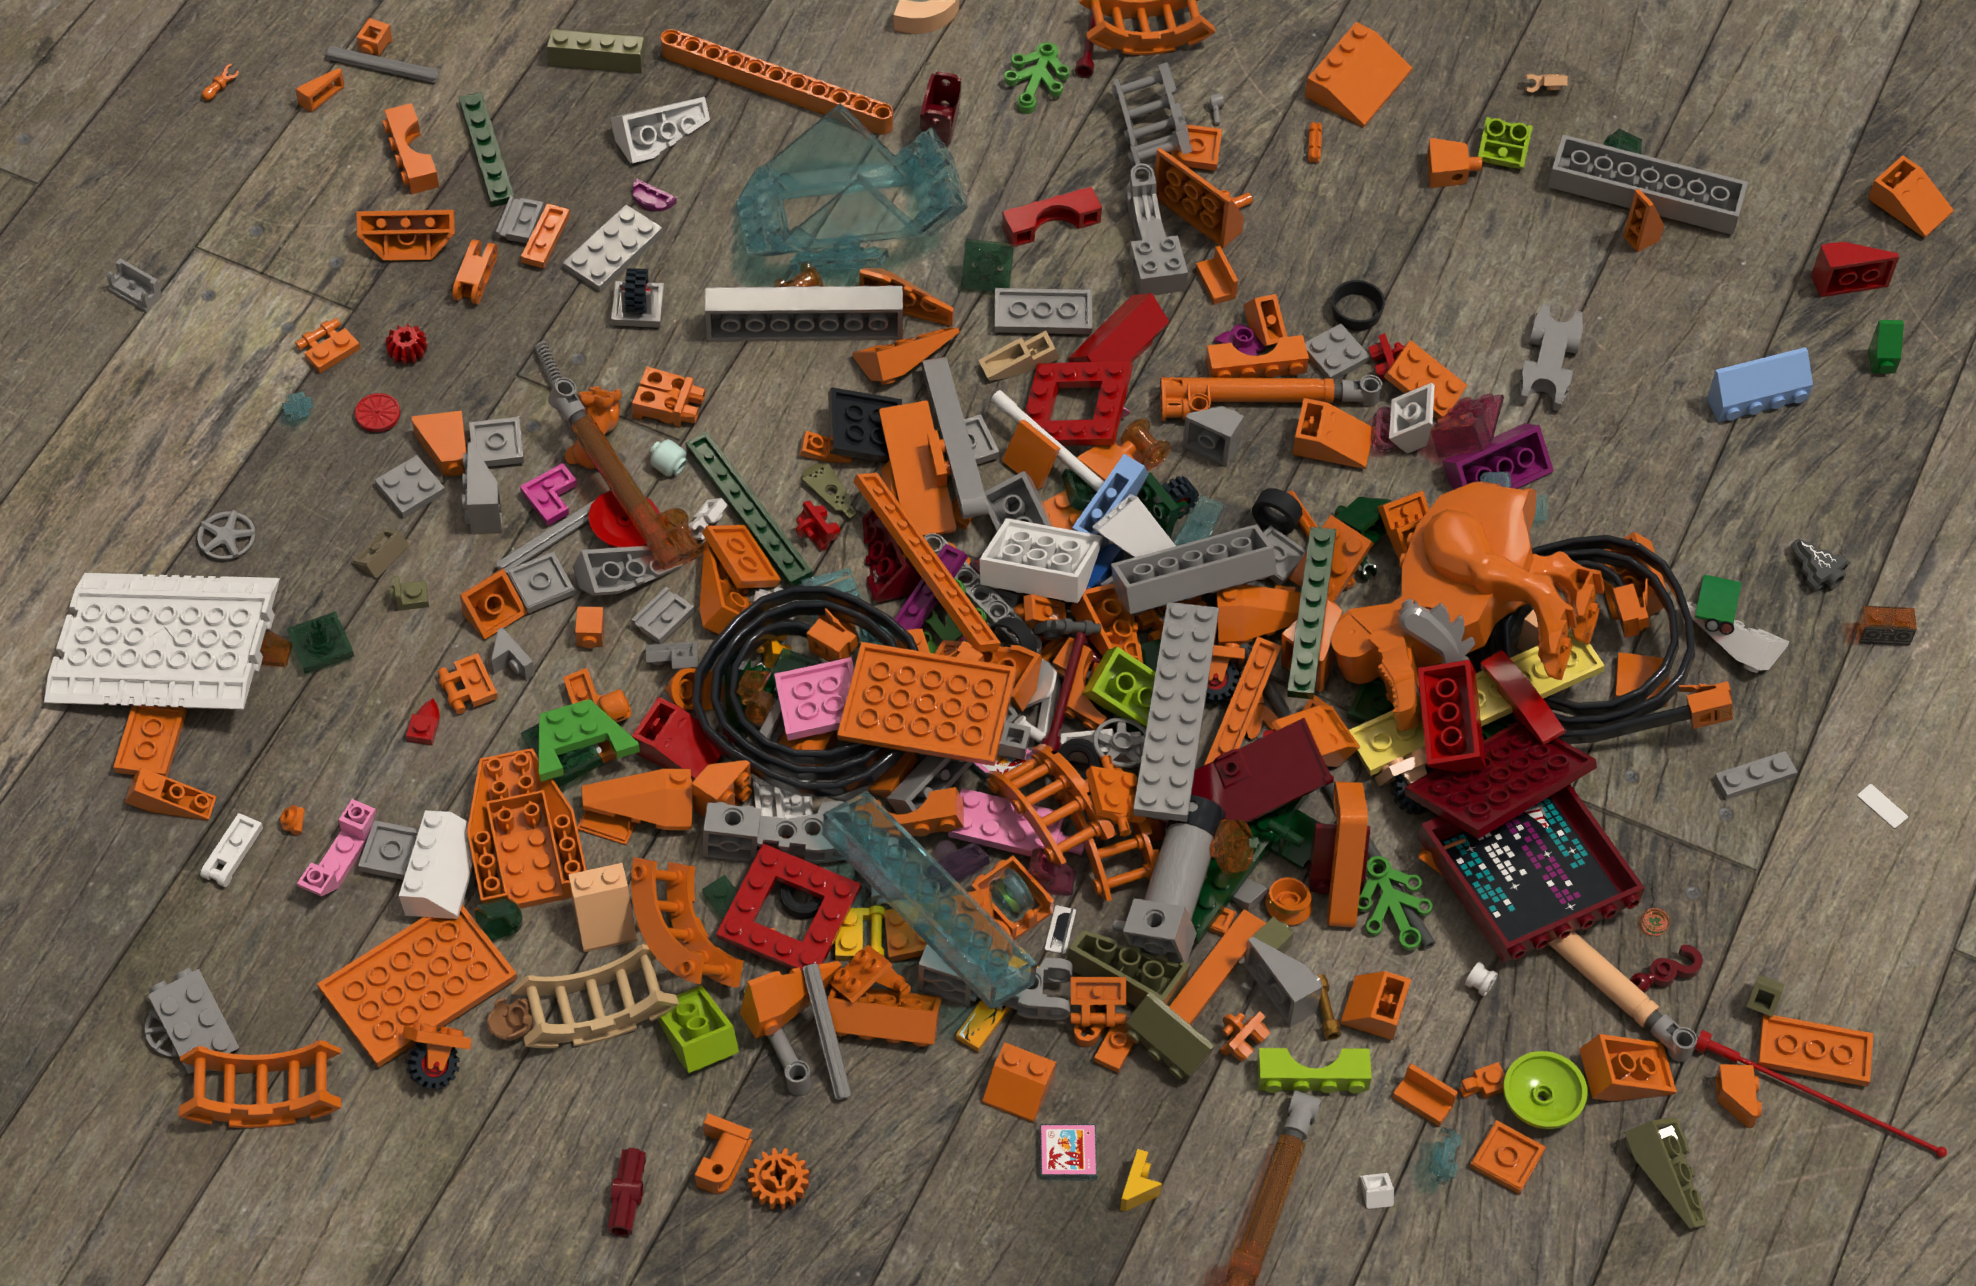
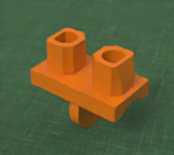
M1259 1011L1254 1017L1251 1016L1242 1024V1021L1245 1019L1243 1013L1239 1012L1236 1017L1232 1014H1226L1223 1018V1023L1226 1027L1222 1030V1033L1226 1037L1231 1033L1234 1035L1219 1051L1224 1056L1231 1053L1240 1062L1248 1058L1254 1049L1244 1039L1249 1035L1258 1045L1270 1034V1031L1262 1023L1265 1016Z

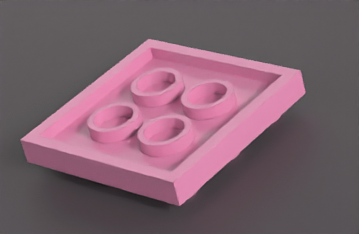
M851 657L774 674L788 741L839 730L854 672Z

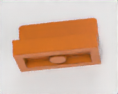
M1216 246L1214 258L1198 262L1195 267L1213 305L1236 299L1238 279L1221 246Z
M1410 1063L1404 1079L1394 1091L1392 1098L1440 1127L1453 1109L1458 1092Z

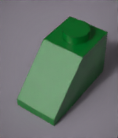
M1903 320L1878 321L1868 348L1871 373H1896L1902 354Z

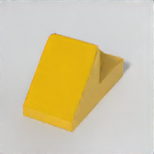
M1137 1149L1122 1195L1121 1211L1126 1212L1161 1194L1162 1183L1147 1179L1151 1164L1147 1163V1151Z

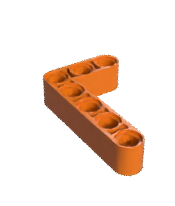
M1335 781L1333 804L1337 827L1328 900L1327 925L1355 928L1368 824V810L1363 783Z

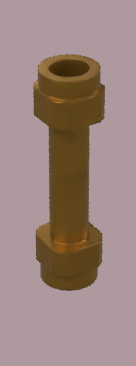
M1319 974L1318 976L1322 982L1319 1000L1324 1021L1322 1023V1031L1326 1040H1334L1341 1036L1340 1024L1338 1020L1334 1019L1328 996L1330 988L1326 975Z

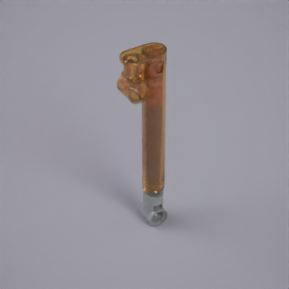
M565 377L557 379L548 397L549 404L554 409L560 410L566 421L573 424L571 431L578 438L577 440L662 569L668 570L700 556L704 551V546L700 543L697 544L693 538L692 530L687 524L689 522L687 513L680 508H672L656 514L599 426H597L591 415L586 416L587 410L575 394V383Z
M1295 1090L1287 1113L1290 1116L1286 1119L1283 1128L1285 1134L1278 1137L1276 1148L1270 1159L1240 1245L1236 1247L1232 1256L1225 1286L1256 1285L1300 1163V1157L1305 1149V1144L1302 1140H1306L1311 1128L1310 1123H1314L1322 1099Z

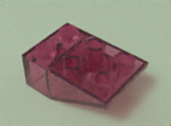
M1492 393L1480 396L1478 399H1471V397L1462 398L1457 401L1453 408L1447 411L1443 418L1437 420V424L1431 429L1430 433L1438 457L1483 451L1493 441L1504 399L1503 394L1493 396Z

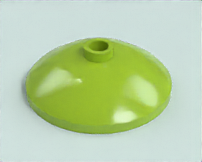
M1535 1051L1519 1057L1507 1070L1503 1083L1504 1097L1510 1110L1526 1124L1541 1129H1557L1572 1123L1582 1113L1587 1101V1084L1582 1072L1572 1061L1553 1052ZM1538 1096H1544L1547 1100L1541 1101Z

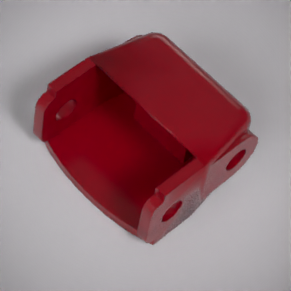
M940 71L935 74L931 73L920 113V130L922 140L934 148L949 145L953 137L960 108L962 80L956 74ZM942 80H948L950 83H945Z

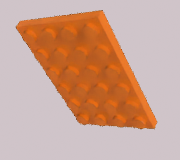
M861 642L837 734L838 740L995 766L1017 675V667Z
M462 905L458 919L423 917L317 983V986L379 1068L412 1047L415 1041L402 1037L404 1026L413 1027V1023L417 1022L435 1026L438 1030L440 1026H445L518 979L515 970Z

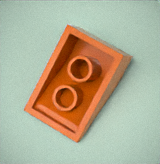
M1598 1034L1579 1049L1592 1099L1622 1101L1674 1095L1677 1093L1664 1044L1660 1042Z

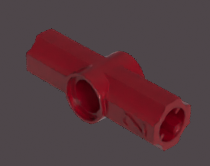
M637 1148L622 1150L617 1178H614L612 1184V1207L609 1215L608 1232L616 1236L626 1237L627 1235H632L637 1206L640 1207L642 1201V1178L646 1163V1152H642Z

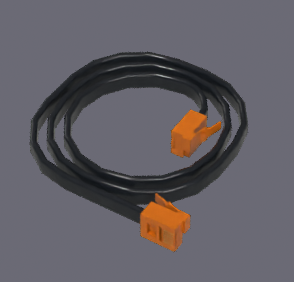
M1611 535L1573 537L1532 548V553L1539 556H1550L1561 551L1577 564L1588 569L1601 571L1602 578L1614 587V606L1625 638L1639 635V631L1649 627V616L1646 610L1648 605V585L1653 588L1669 619L1671 642L1661 667L1640 688L1608 701L1578 703L1552 695L1544 698L1550 709L1573 715L1568 717L1554 713L1565 729V733L1557 738L1568 744L1595 743L1690 719L1693 729L1733 720L1731 689L1728 681L1712 685L1700 683L1699 685H1684L1695 658L1693 621L1682 587L1665 560L1641 543ZM1604 549L1636 556L1661 573L1675 596L1685 626L1687 650L1679 671L1657 695L1649 699L1647 698L1668 678L1679 650L1676 610L1673 601L1655 573L1630 556ZM1606 565L1628 570L1645 582V591L1643 592L1644 607H1640L1634 585H1625L1619 574ZM1522 607L1512 614H1507L1502 624L1503 651L1509 658L1513 657L1511 651V631ZM1495 626L1487 640L1489 657L1497 653ZM1481 647L1474 650L1480 671H1482L1480 662L1486 659ZM1678 691L1694 692V694L1686 695V706L1649 714L1662 708ZM1513 712L1502 717L1511 725L1519 721Z
M791 586L761 596L735 616L712 642L697 667L694 676L692 704L704 737L730 761L747 760L750 762V769L753 775L772 786L799 796L837 797L871 785L894 766L906 752L854 742L830 750H796L767 739L746 719L739 701L740 675L753 652L768 640L780 636H801L808 639L809 651L828 662L850 658V654L858 646L857 636L846 630L838 619L866 630L882 645L898 648L895 639L880 627L882 626L909 650L919 651L913 636L890 615L857 596L829 586ZM795 616H827L833 622V626L821 619H818L813 626L800 621L783 620ZM963 641L957 650L948 655L984 662V655L973 649V645L966 641ZM739 650L740 652L731 667L729 698L741 731L758 747L748 742L728 723L720 703L722 678ZM720 654L721 656L713 668L711 703L723 734L741 751L731 746L710 727L702 707L704 680ZM863 754V755H861V756H859V757H856V758H853V759H850V760H847V761L838 763V764L833 765V766H799V765H796V764H834V763H837V762H840V761H843V760L852 758V757H854V756ZM866 770V771H864V772L858 773V774H856V775H853V776H850V777H847V778H844V779H841V780H838V781H835V782H801V781H798V780H837V779L846 777V776H848V775H851V774H854V773H857V772Z

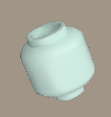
M666 439L661 443L657 441L649 452L652 455L650 459L651 466L668 477L679 475L688 462L686 451L670 439Z

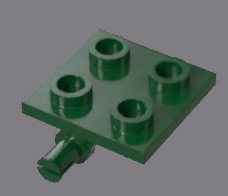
M1297 810L1286 826L1271 819L1267 829L1279 836L1269 850L1298 868L1303 869L1309 861L1316 823H1321Z

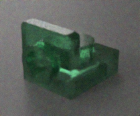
M1622 129L1616 130L1604 141L1606 146L1641 154L1642 139Z

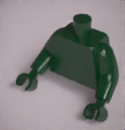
M1358 497L1347 507L1343 505L1338 506L1335 510V518L1376 543L1387 533L1378 506L1393 500ZM1367 555L1360 564L1362 567L1360 577L1363 581L1369 580L1365 570H1369L1374 577L1377 574L1376 565L1367 562Z

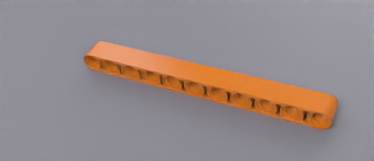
M668 29L661 34L662 56L669 61L877 134H888L893 129V108L884 102L678 30Z

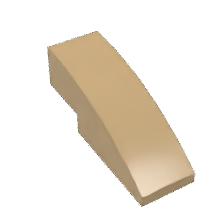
M1044 331L1025 342L1021 337L978 361L988 380L991 381L1033 371L1037 368L1038 363H1051L1060 359V356L1047 331Z

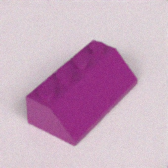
M1523 423L1442 460L1448 482L1453 490L1473 482L1500 484L1501 487L1517 489L1554 471L1540 425Z

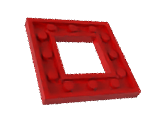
M1131 361L1038 363L1025 413L1063 446L1114 445L1133 365ZM1101 387L1093 420L1050 421L1059 388Z
M763 843L716 933V938L791 970L793 968H800L803 972V967L807 965L823 964L859 894L861 883ZM776 880L823 899L802 942L755 922Z

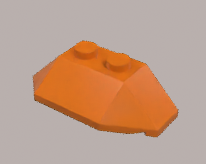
M454 210L356 211L357 236L383 261L433 260L455 235Z

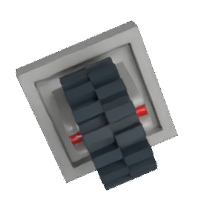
M627 268L625 281L615 282L611 324L615 326L660 328L665 290L664 283H650L647 269Z

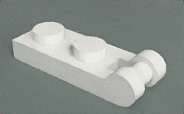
M238 813L204 864L200 876L207 880L214 879L218 885L227 887L231 882L232 875L262 831V823ZM218 864L224 865L221 871L216 869Z

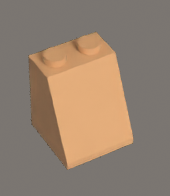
M622 863L568 874L574 913L584 953L637 941L629 889Z

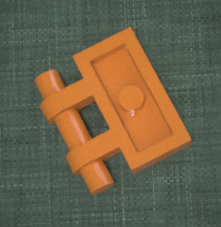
M337 318L330 322L326 320L320 324V328L311 333L308 331L302 335L300 340L295 342L296 347L300 351L305 347L309 348L308 351L304 352L305 358L319 373L324 372L360 350L359 342L346 328L339 332L335 331V329L341 326ZM325 335L328 337V339L324 340L323 342L319 344L317 343V340L324 337Z
M478 653L455 661L454 667L456 671L449 673L445 667L437 671L440 677V686L446 690L450 707L455 709L457 714H462L466 711L463 703L467 700L471 701L473 707H477L498 699L497 691ZM462 682L465 689L457 691L455 684Z
M1071 977V1005H1082V1013H1071V1024H1082V1027H1090L1091 1024H1107V1027H1115V1024H1126V1013H1115V1005H1126V977ZM1090 1005H1107V1013H1091Z

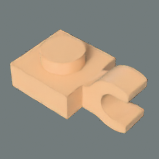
M1564 74L1525 75V78L1534 80L1532 87H1525V90L1528 92H1535L1542 85L1547 86V90H1560L1561 86L1568 83V76Z

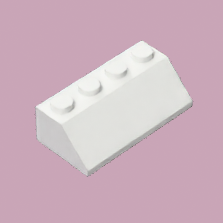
M427 810L424 812L399 893L405 916L458 919L474 864L467 835L468 822L452 812Z

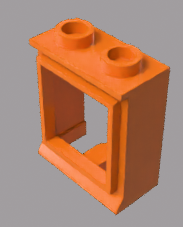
M1012 856L1006 861H999L993 870L986 875H979L971 884V891L989 888L992 894L998 890L997 879L1004 874V884L1014 879L1039 907L1034 910H1028L1024 917L1015 924L1012 921L1010 922L992 902L994 919L1005 923L1013 939L1016 940L1053 914L1054 899L1025 867Z

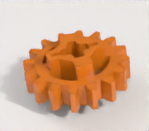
M776 1148L772 1149V1155L770 1156L766 1152H762V1160L754 1159V1168H749L748 1171L749 1177H751L748 1179V1186L753 1188L751 1190L753 1198L760 1196L759 1204L761 1205L765 1204L766 1201L770 1202V1209H773L776 1204H780L783 1210L785 1209L786 1202H790L791 1205L795 1206V1197L803 1199V1189H809V1181L807 1180L809 1179V1170L805 1169V1160L798 1161V1153L796 1152L788 1156L786 1148H784L782 1154H778ZM776 1172H778L779 1177H781V1186L779 1185V1182L776 1179Z

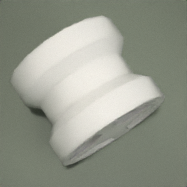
M1478 962L1467 977L1465 985L1469 988H1476L1479 994L1484 997L1495 983L1498 973L1486 970L1484 965Z

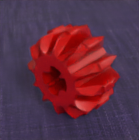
M408 323L406 327L397 325V330L389 331V336L385 340L386 351L395 363L402 361L406 365L407 362L411 361L415 364L416 358L423 359L428 345L424 331H420L418 325L412 328Z

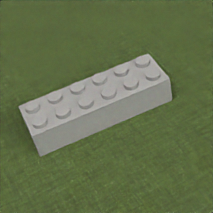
M1257 524L1111 564L1115 591L1130 614L1143 613L1151 608L1167 606L1169 602L1190 600L1202 594L1216 593L1224 588L1241 586L1246 582L1263 580L1277 574L1274 547Z

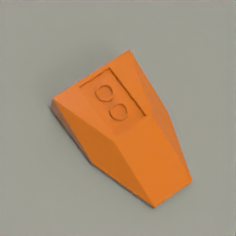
M533 748L480 758L467 835L484 916L572 898L568 874L587 870L573 808L553 778L543 782L540 781L539 757Z

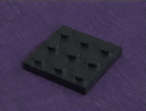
M831 387L828 392L830 454L887 463L890 459L879 409L902 405V399Z

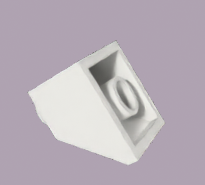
M1433 383L1392 399L1389 439L1407 454L1428 444L1433 421L1435 388Z

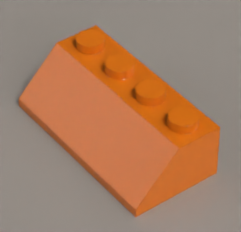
M832 987L827 1000L836 1036L854 1034L865 1040L878 1037L885 1038L890 1043L909 1041L920 1047H926L929 1044L934 1045L937 1036L942 996L911 992L904 995L900 991L870 987L854 1003H851Z

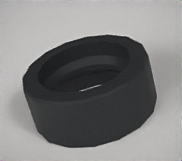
M1276 488L1263 490L1252 507V515L1261 527L1267 529L1269 526H1272L1284 535L1293 532L1303 515L1299 502L1292 495ZM1271 508L1280 511L1283 515L1274 512Z

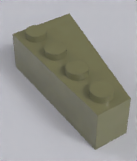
M1082 930L1069 947L1067 960L1073 965L1072 971L1083 977H1126V1001L1136 1007L1140 1005L1150 991L1169 1007L1186 983L1191 965L1183 961L1180 964L1169 961L1167 956L1158 953L1157 956L1141 952V948L1133 945L1131 947L1119 945L1117 940L1086 930Z

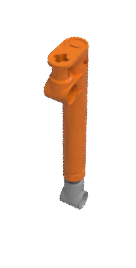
M1366 375L1361 380H1341V383H1334L1332 378L1321 380L1320 378L1161 377V422H1165L1166 418H1181L1185 420L1188 413L1210 409L1211 402L1303 403V399L1307 398L1333 403L1334 399H1341V402H1359L1365 407H1374L1380 399L1382 381L1375 375Z

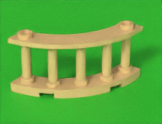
M647 944L637 946L635 950L609 964L585 972L552 977L527 975L511 989L514 995L528 997L535 1026L524 1036L526 1047L558 1048V1043L572 1042L573 1046H581L636 1030L637 1023L648 1018L653 1022L679 1005L678 999L675 994L660 991L652 963L656 957ZM642 968L650 994L647 998L635 1004L627 975ZM617 980L625 1009L605 1016L597 986ZM587 989L595 1019L575 1023L567 993ZM556 995L563 1024L546 1023L539 996Z

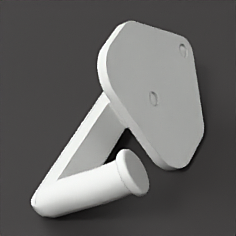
M1044 659L1041 661L1037 690L1026 706L1028 708L1042 702L1038 727L1036 728L1026 721L1025 716H1020L1014 722V724L1031 727L1030 738L1041 744L1042 738L1049 734L1061 690L1060 677L1057 675V670Z

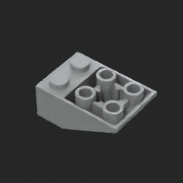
M468 442V453H463V466L466 468L465 473H463V489H465V494H462L465 524H470L471 534L502 533V507L498 482L472 442Z

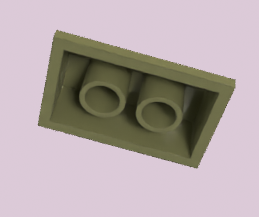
M1151 991L1127 1020L1124 1027L1127 1031L1126 1035L1134 1043L1139 1044L1141 1042L1148 1048L1147 1053L1157 1062L1162 1060L1169 1066L1168 1071L1178 1080L1183 1078L1186 1082L1191 1079L1209 1058L1214 1048L1211 1042Z

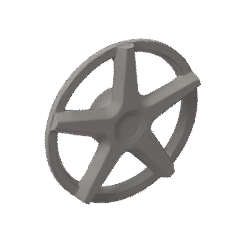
M232 510L217 513L202 521L197 539L201 550L208 556L220 560H229L246 553L254 543L256 533L255 527L248 517ZM228 517L224 527L211 524L219 518ZM236 518L243 520L250 529L236 530L234 528ZM205 529L215 534V538L206 546H204L202 540ZM251 536L248 545L238 552L236 546L238 538ZM220 545L227 547L231 555L219 556L211 553L210 550Z
M1113 718L1103 722L1097 727L1093 736V745L1097 755L1100 758L1105 755L1098 745L1099 739L1112 745L1107 755L1112 757L1114 767H1140L1142 757L1139 758L1133 746L1144 743L1146 729L1139 723L1126 718ZM1118 722L1117 732L1114 736L1100 732L1106 725ZM1126 723L1136 726L1144 735L1133 737L1126 731ZM1120 753H1124L1133 762L1122 763L1114 761V759Z

